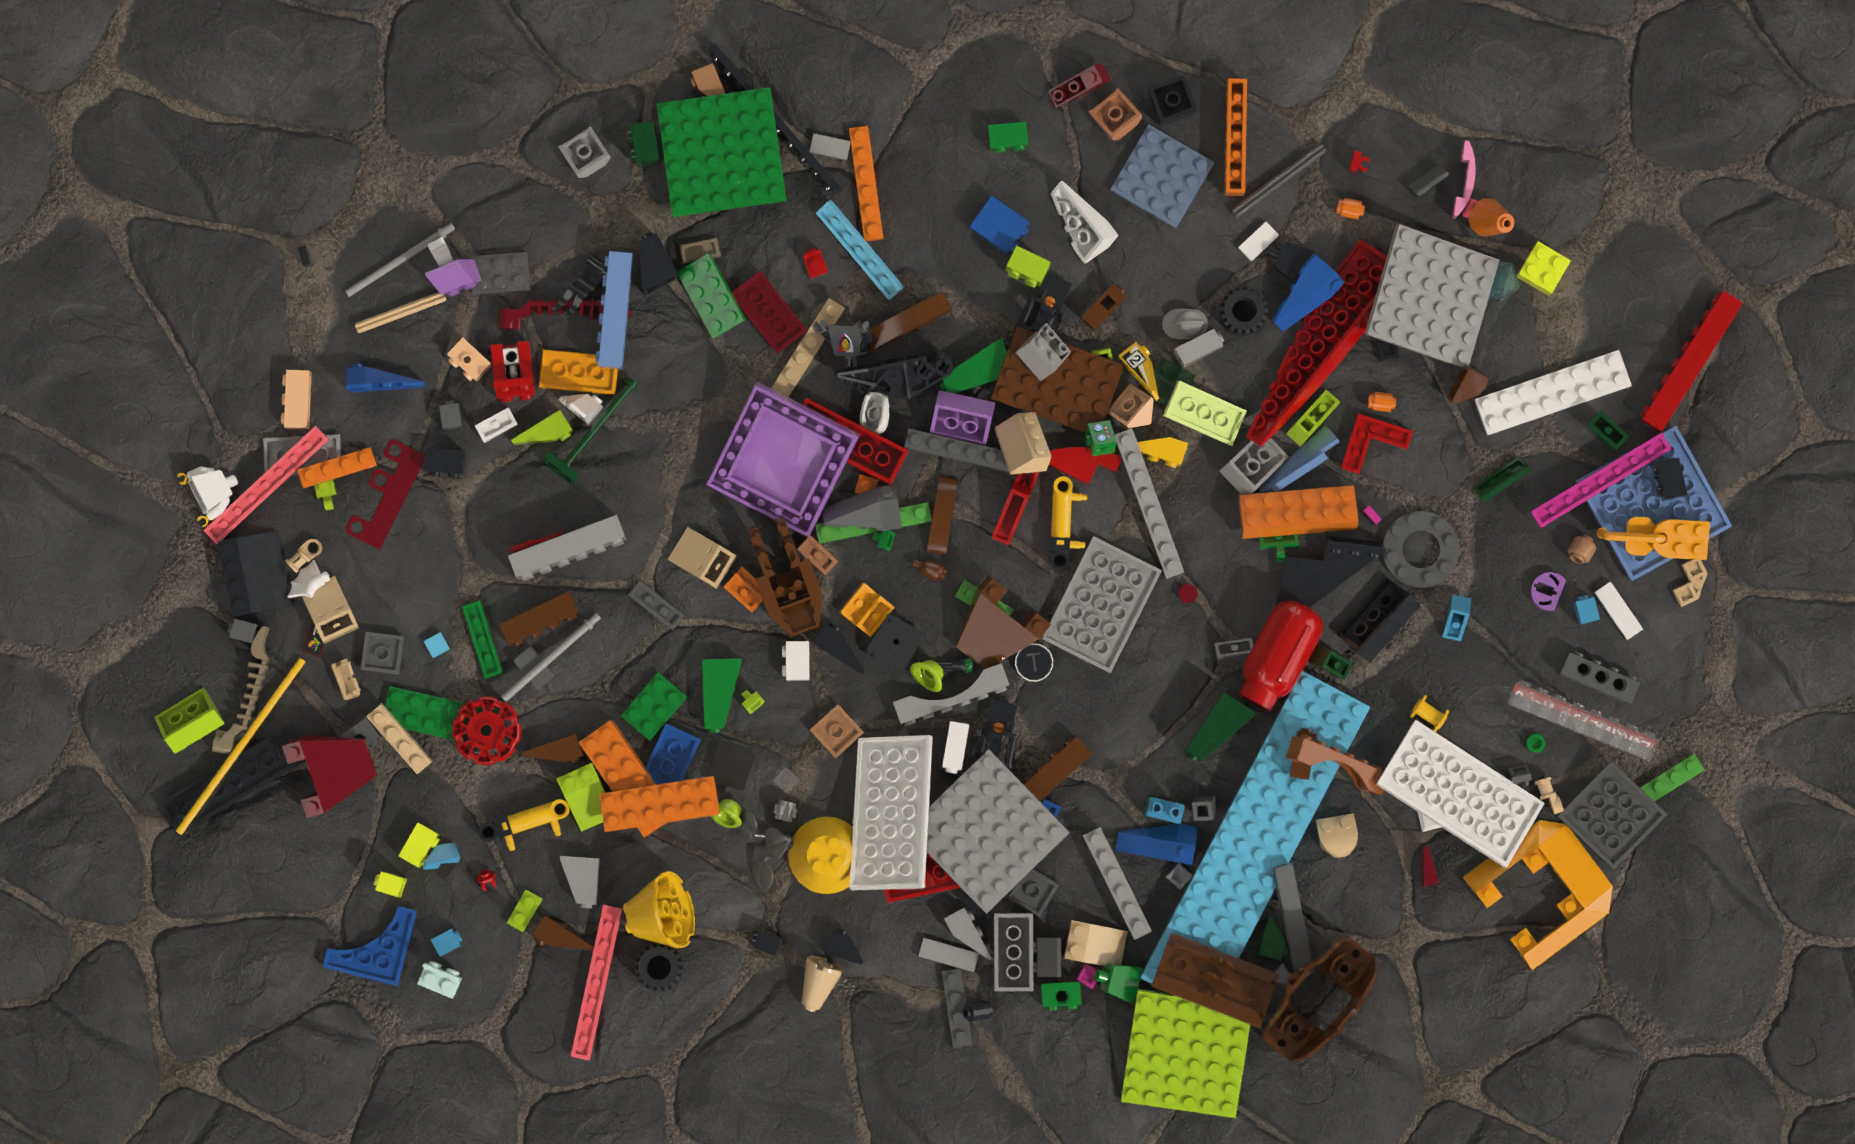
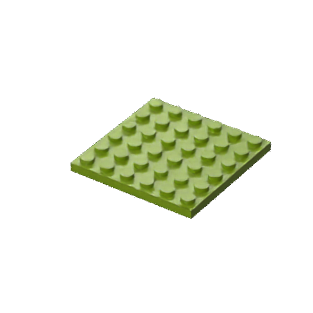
M1138 989L1121 1102L1236 1118L1250 1025L1169 993Z

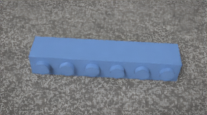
M609 251V256H605V267L608 270L607 275L603 276V286L606 287V291L601 296V305H604V312L600 313L599 324H602V332H598L597 343H600V351H596L595 362L599 363L598 366L600 368L623 370L633 265L632 253Z

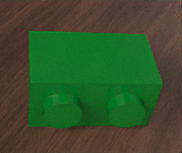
M1026 122L988 125L990 151L994 150V153L1006 152L1005 149L1023 151L1025 147H1028Z

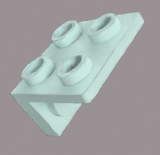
M434 961L423 963L422 967L424 969L417 984L454 999L462 977L458 976L460 972L451 968H447V970L441 969L442 965Z

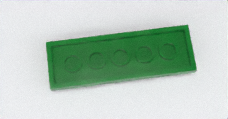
M390 686L385 707L406 730L455 740V738H452V723L459 714L458 710L465 703ZM482 707L475 708L477 714L484 712ZM492 710V712L497 715L500 712L498 710ZM465 717L463 724L468 725L470 718ZM484 725L481 728L483 736H489L492 732V728L489 725ZM468 734L462 735L464 742L469 741Z

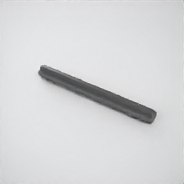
M1321 143L1232 208V214L1236 218L1241 216L1326 152L1325 147Z

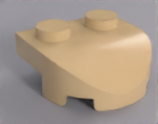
M1354 813L1316 820L1319 844L1323 851L1336 858L1351 854L1358 841Z

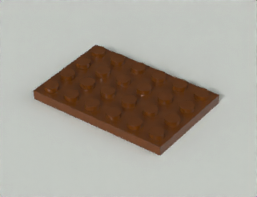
M1016 326L990 398L1027 412H1035L1038 416L1085 433L1088 423L1104 421L1124 365L1066 344L1071 353L1055 372L1040 381L1015 353L1034 332Z

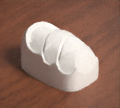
M870 392L869 395H865L860 412V425L876 434H882L886 430L890 406L887 395L877 392Z

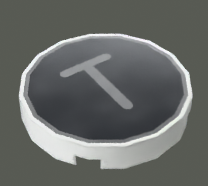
M1032 643L1018 652L1015 658V667L1022 678L1037 682L1045 679L1050 674L1053 668V658L1051 652L1045 646Z

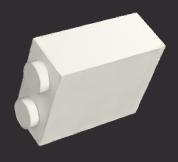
M950 721L942 768H946L945 772L957 774V771L962 770L969 724Z

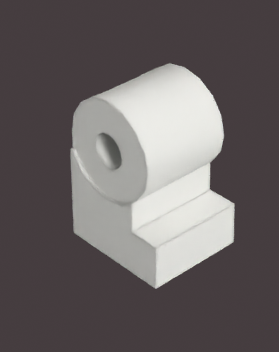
M443 237L427 244L439 267L454 261Z

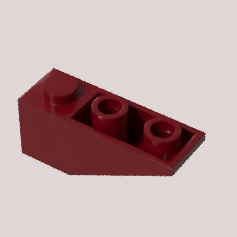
M1096 64L1052 88L1048 93L1055 107L1058 108L1110 82L1111 79L1104 65Z

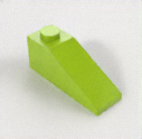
M1326 389L1286 434L1301 446L1339 405L1340 401Z
M561 410L511 441L514 445L564 441L572 436L570 433L573 430Z

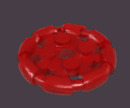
M480 696L479 699L474 701L472 699L469 700L458 710L459 714L452 723V738H455L457 744L455 747L467 760L471 759L478 765H494L495 762H502L516 750L514 748L521 738V723H518V714L509 703L502 702L494 696ZM482 706L484 712L477 714L475 708ZM494 707L501 709L498 715L492 712ZM465 717L470 718L468 725L463 724ZM507 719H509L511 723V726L506 727L504 721ZM484 725H489L492 728L489 736H483L481 733V728ZM468 734L469 741L464 742L462 735ZM505 736L511 738L508 745L502 743ZM474 747L481 749L479 754L472 752ZM496 748L498 753L491 755L489 750Z

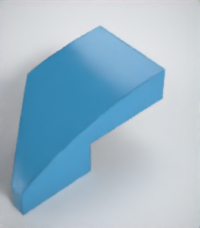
M455 843L436 845L424 863L423 870L438 869L440 864L458 863L460 855Z

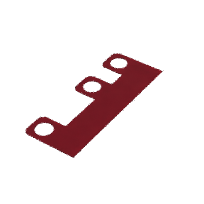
M394 439L389 441L384 451L386 458L399 464L394 475L381 469H376L369 481L371 487L385 493L371 522L369 523L357 516H353L345 530L348 535L379 550L425 460V454ZM392 445H398L401 448V454L398 457H392L389 454V448ZM378 474H383L386 477L387 482L384 486H377L374 479ZM358 521L362 523L363 530L361 533L355 534L351 531L353 522Z

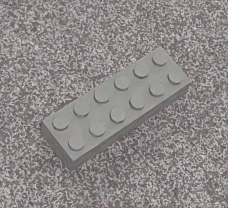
M615 515L508 555L516 578L527 581L534 578L533 574L538 572L542 575L552 571L551 568L554 566L561 568L569 565L570 560H583L591 552L599 554L606 551L605 547L612 545L613 548L624 544L623 540L627 538L619 517Z

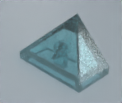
M1499 261L1489 299L1505 300L1520 287L1514 264Z

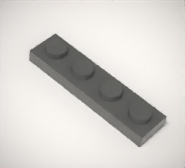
M961 969L942 971L953 1048L971 1046L969 1022L963 1016L966 1000Z

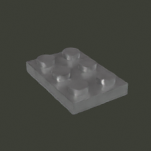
M527 252L470 256V259L475 260L482 280L476 283V287L472 288L473 295L530 291Z

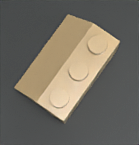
M1035 412L1017 413L995 427L994 430L1010 474L1047 470L1051 454Z

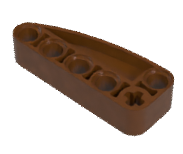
M944 292L936 294L870 329L873 341L867 352L871 353L951 313L952 308Z

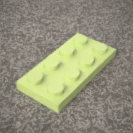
M1177 381L1163 416L1222 443L1233 446L1247 411L1184 382Z

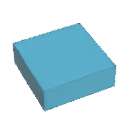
M441 632L424 641L432 658L450 650Z

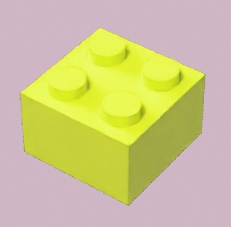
M1538 241L1516 277L1549 296L1554 291L1571 260Z

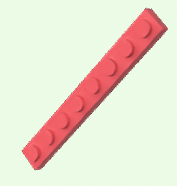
M317 426L313 427L203 531L218 544V541L224 539L329 439Z
M603 905L571 1057L590 1060L622 908Z

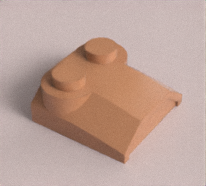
M1118 88L1094 109L1088 111L1105 131L1108 138L1113 141L1126 135L1142 119V114Z

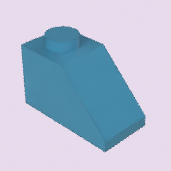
M1452 595L1442 634L1443 638L1456 641L1462 640L1470 615L1471 598Z

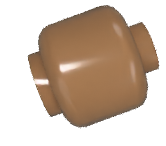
M1587 535L1575 537L1568 548L1569 558L1574 563L1580 565L1588 563L1596 551L1593 539Z

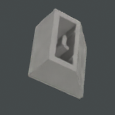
M1046 323L1029 337L1015 353L1041 381L1055 372L1071 351Z

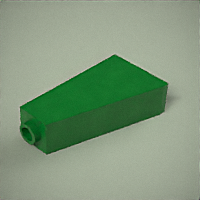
M998 339L954 368L949 376L942 379L943 382H939L941 390L959 394L996 382L1007 353L1003 339Z
M741 658L702 660L705 730L709 729V733H720V729H725L741 667Z

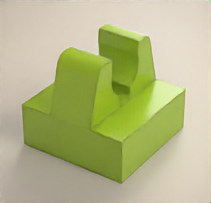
M746 689L741 694L745 698L742 705L750 714L765 703L757 692L751 695Z

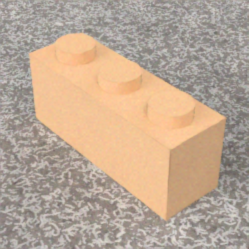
M286 370V375L283 374V386H286L285 394H282V405H285V413H281V424H284L286 429L309 430L312 372L308 370Z

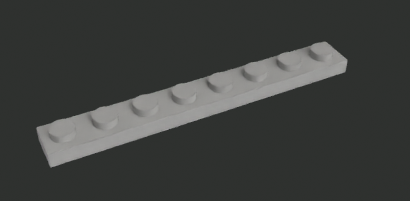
M1130 428L1114 434L1165 578L1184 573L1133 429Z

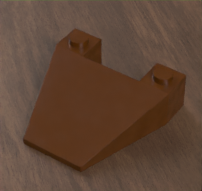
M989 574L975 592L956 644L958 649L984 669L997 664L1038 641L1051 626V623L1033 609L1020 624L999 608L996 604L1007 589Z

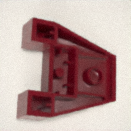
M306 735L291 739L282 745L287 763L290 764L305 759L316 792L310 793L301 799L307 818L324 814L377 776L365 739Z

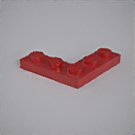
M1358 414L1340 469L1359 474L1370 439L1407 450L1413 431Z

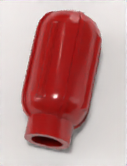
M1288 600L1282 601L1274 607L1243 667L1245 682L1238 693L1239 696L1271 712L1277 699L1285 696L1293 689L1323 632V620L1314 610L1302 603Z

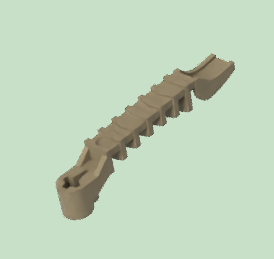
M263 626L259 630L251 645L252 655L262 660V663L248 661V667L259 669V672H249L248 678L256 679V682L247 683L246 688L253 691L252 694L244 693L243 698L250 700L249 704L241 702L240 709L246 710V713H237L236 718L240 719L239 723H233L229 731L217 729L212 746L213 752L230 755L234 750L236 737L249 729V723L253 719L252 713L256 709V701L259 700L258 694L262 690V682L265 680V672L268 670L270 658L265 651V641L270 629Z

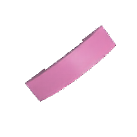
M1466 140L1463 143L1460 162L1468 163L1463 197H1456L1454 199L1452 218L1455 219L1466 206L1475 181L1474 153L1470 142Z

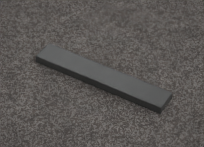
M1286 863L1272 867L1292 967L1293 970L1295 968L1300 970L1301 967L1312 962L1293 864ZM1314 967L1307 976L1315 974Z

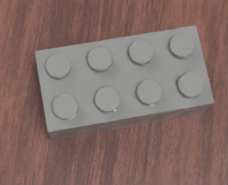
M994 913V991H1033V913Z

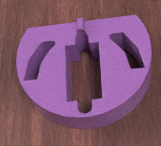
M1547 572L1535 578L1530 587V596L1533 603L1545 611L1555 610L1566 582L1564 577L1557 573ZM1549 575L1553 576L1557 580L1558 585H1556L1554 580L1551 579ZM1541 583L1551 587L1555 595L1548 596L1535 591L1536 588L1533 585ZM1551 601L1550 605H1538L1539 602Z

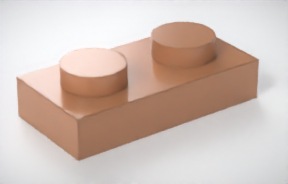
M809 536L797 549L804 557L810 559L811 563L825 576L838 563L812 536Z

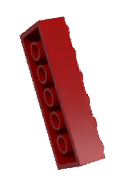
M807 398L805 399L803 405L860 434L846 464L888 485L893 484L909 450Z

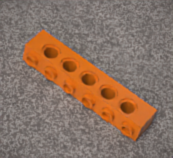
M1228 78L1226 82L1224 196H1244L1247 79Z

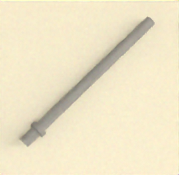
M452 223L442 229L440 227L436 233L345 290L348 297L427 248V244L441 237L443 239L446 238L447 234L455 230Z
M595 613L588 620L585 619L583 625L506 691L501 698L507 702L587 630L593 629V625L601 619L600 616Z

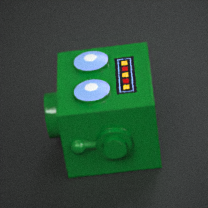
M1110 420L1088 423L1085 443L1086 446L1090 447L1092 456L1115 453L1117 441Z

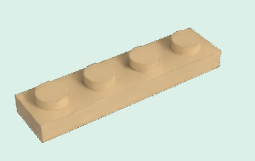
M382 703L366 716L416 774L433 761Z

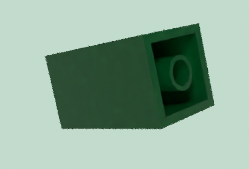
M1225 692L1221 693L1185 748L1186 757L1193 762H1197V760L1199 762L1203 761L1250 721L1256 713Z

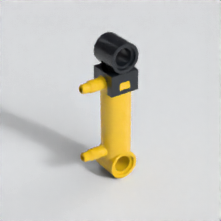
M1064 476L1057 478L1053 485L1050 552L1054 553L1050 557L1049 562L1051 568L1055 571H1063L1068 566L1069 557L1066 553L1070 552V548H1085V542L1070 541L1072 501L1087 500V494L1072 493V482L1068 477ZM1058 483H1067L1068 490L1065 492L1060 491L1057 487ZM1057 556L1063 557L1065 560L1064 565H1055L1054 558Z
M555 800L495 819V824L490 822L483 823L479 827L478 835L483 841L487 842L494 841L499 835L500 838H505L509 851L515 850L513 834L540 825L551 823L555 836H560L558 820L569 815L570 807L565 800ZM558 804L565 806V812L561 815L555 811V807ZM488 826L494 831L493 835L489 838L483 833L484 829Z

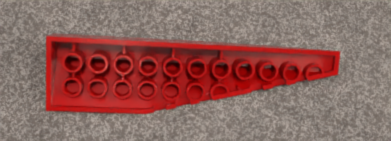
M1360 239L1338 266L1335 272L1344 281V284L1330 299L1304 316V322L1295 335L1296 339L1293 345H1290L1278 369V376L1275 382H1272L1269 388L1270 392L1261 404V411L1256 415L1246 435L1248 439L1262 447L1311 397L1366 331L1387 256Z

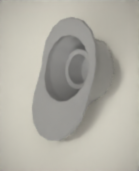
M1174 309L1166 313L1162 326L1166 335L1171 338L1195 339L1206 333L1208 320L1200 310Z

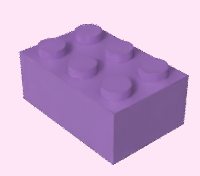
M939 390L930 434L986 446L995 402Z

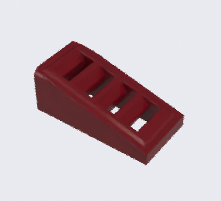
M1424 846L1421 849L1422 887L1437 884L1439 881L1429 847Z

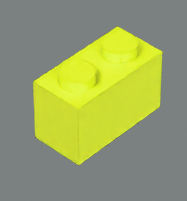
M417 823L401 850L399 857L420 868L429 857L428 853L431 848L434 849L440 841L438 839L439 834L423 824Z
M381 872V874L376 875L374 881L375 890L395 897H402L407 878L388 872Z

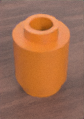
M1339 199L1336 214H1341V217L1358 220L1359 216L1363 217L1365 206L1359 200Z
M1376 391L1369 393L1368 408L1383 412H1391V409H1395L1396 398L1393 397V393Z

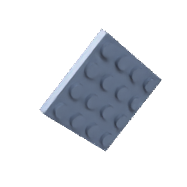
M1148 124L1110 191L1176 229L1215 162Z

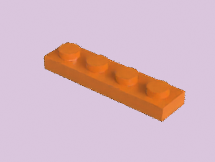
M370 447L298 469L297 473L304 489L375 467L376 462Z

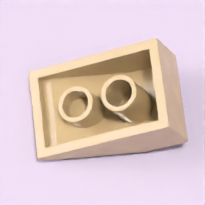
M1071 920L1064 958L1101 966L1121 964L1128 931Z

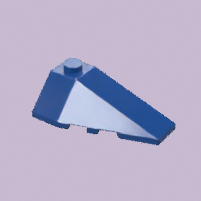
M1314 253L1299 270L1298 274L1300 276L1296 284L1291 285L1289 297L1283 300L1272 320L1282 332L1330 299L1344 284L1340 276Z
M352 364L351 368L346 370V389L350 393L427 387L424 381L363 367V364Z
M1172 824L1118 832L1115 851L1192 865L1198 827Z

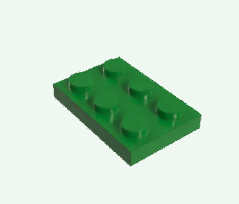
M658 672L623 712L621 717L651 741L687 699V696Z

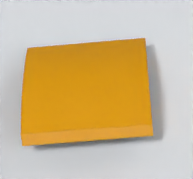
M862 582L839 612L869 637H872L884 622L886 616L895 607Z

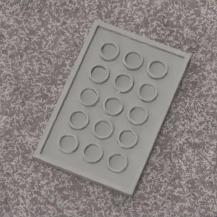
M1093 536L1050 621L1051 626L1044 633L1042 640L1111 673L1162 570Z

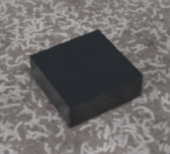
M306 246L299 247L302 265L305 268L312 267L308 248Z
M1385 341L1376 343L1380 362L1399 358L1396 345Z

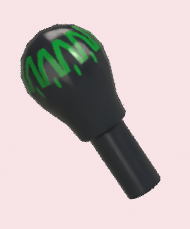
M963 657L952 662H938L942 669H952L953 671L965 674L971 673L975 668V662L970 657Z

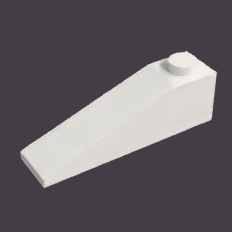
M1063 181L1058 183L1051 192V196L1059 215L1063 216L1066 224L1064 228L1066 232L1070 233L1073 240L1071 245L1085 264L1109 248L1118 237V234L1103 216Z
M589 394L561 396L558 399L588 425L591 424L603 409L602 401L594 394L592 397Z

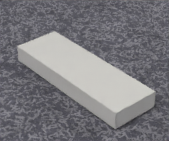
M1611 582L1594 592L1626 640L1643 630Z

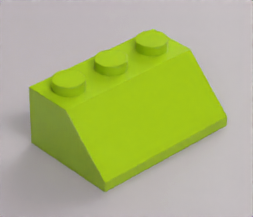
M204 687L154 717L164 740L175 754L224 724L218 709Z

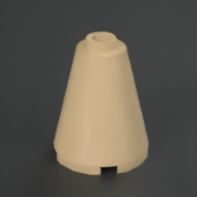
M818 956L807 957L802 994L804 1009L811 1012L820 1010L842 975L844 968L835 962L830 964L827 962V959Z

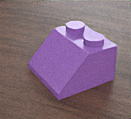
M457 259L425 273L441 295H449V297L460 294L459 290L472 289L476 287V283L482 281L474 259Z

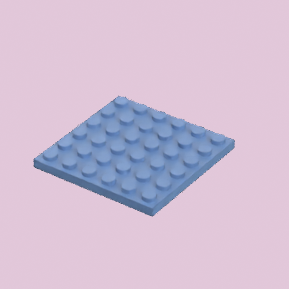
M1677 426L1662 433L1672 448L1671 450L1586 501L1600 527H1604L1608 531L1626 532L1627 522L1632 517H1647L1655 525L1665 519L1709 521V539L1732 527ZM1620 457L1612 460L1611 462L1576 480V484L1591 476L1592 474L1596 473L1597 471L1601 470L1602 468L1606 467L1607 465L1611 464L1612 462L1616 461ZM1679 458L1688 495L1662 501L1661 497L1659 498L1657 495L1656 486L1659 485L1657 479L1653 477L1652 468L1656 462ZM1608 540L1630 581L1673 559L1659 555L1654 549L1644 556L1631 555L1625 549V541Z

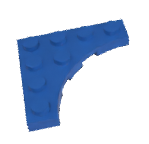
M398 906L396 914L387 929L378 938L362 947L349 950L327 948L323 967L398 986L417 911Z

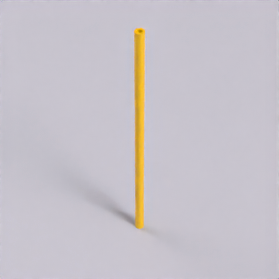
M299 658L175 830L180 835L184 833L305 664L304 660Z

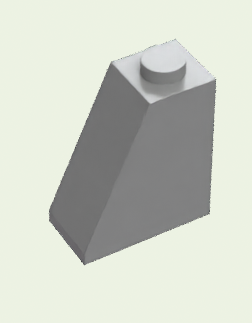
M1215 329L1175 348L1173 354L1180 367L1184 369L1222 348L1224 339L1219 331L1216 333Z
M560 856V861L576 904H581V908H592V905H597L600 858Z

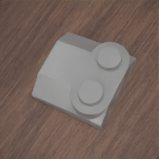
M591 126L568 142L558 146L578 178L588 177L604 167L611 158Z

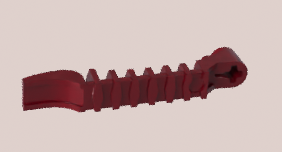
M528 300V303L520 309L501 308L499 311L498 328L521 330L522 319L532 316V311H536V315H542L543 308H547V315H553L552 307L560 300ZM569 300L560 307L557 314L563 315L564 307H568L569 311L574 300ZM583 300L579 306L578 316L584 317L585 307H590L589 320H595L596 307H599L600 314L604 312V305H601V301ZM628 310L627 318L632 317V310Z

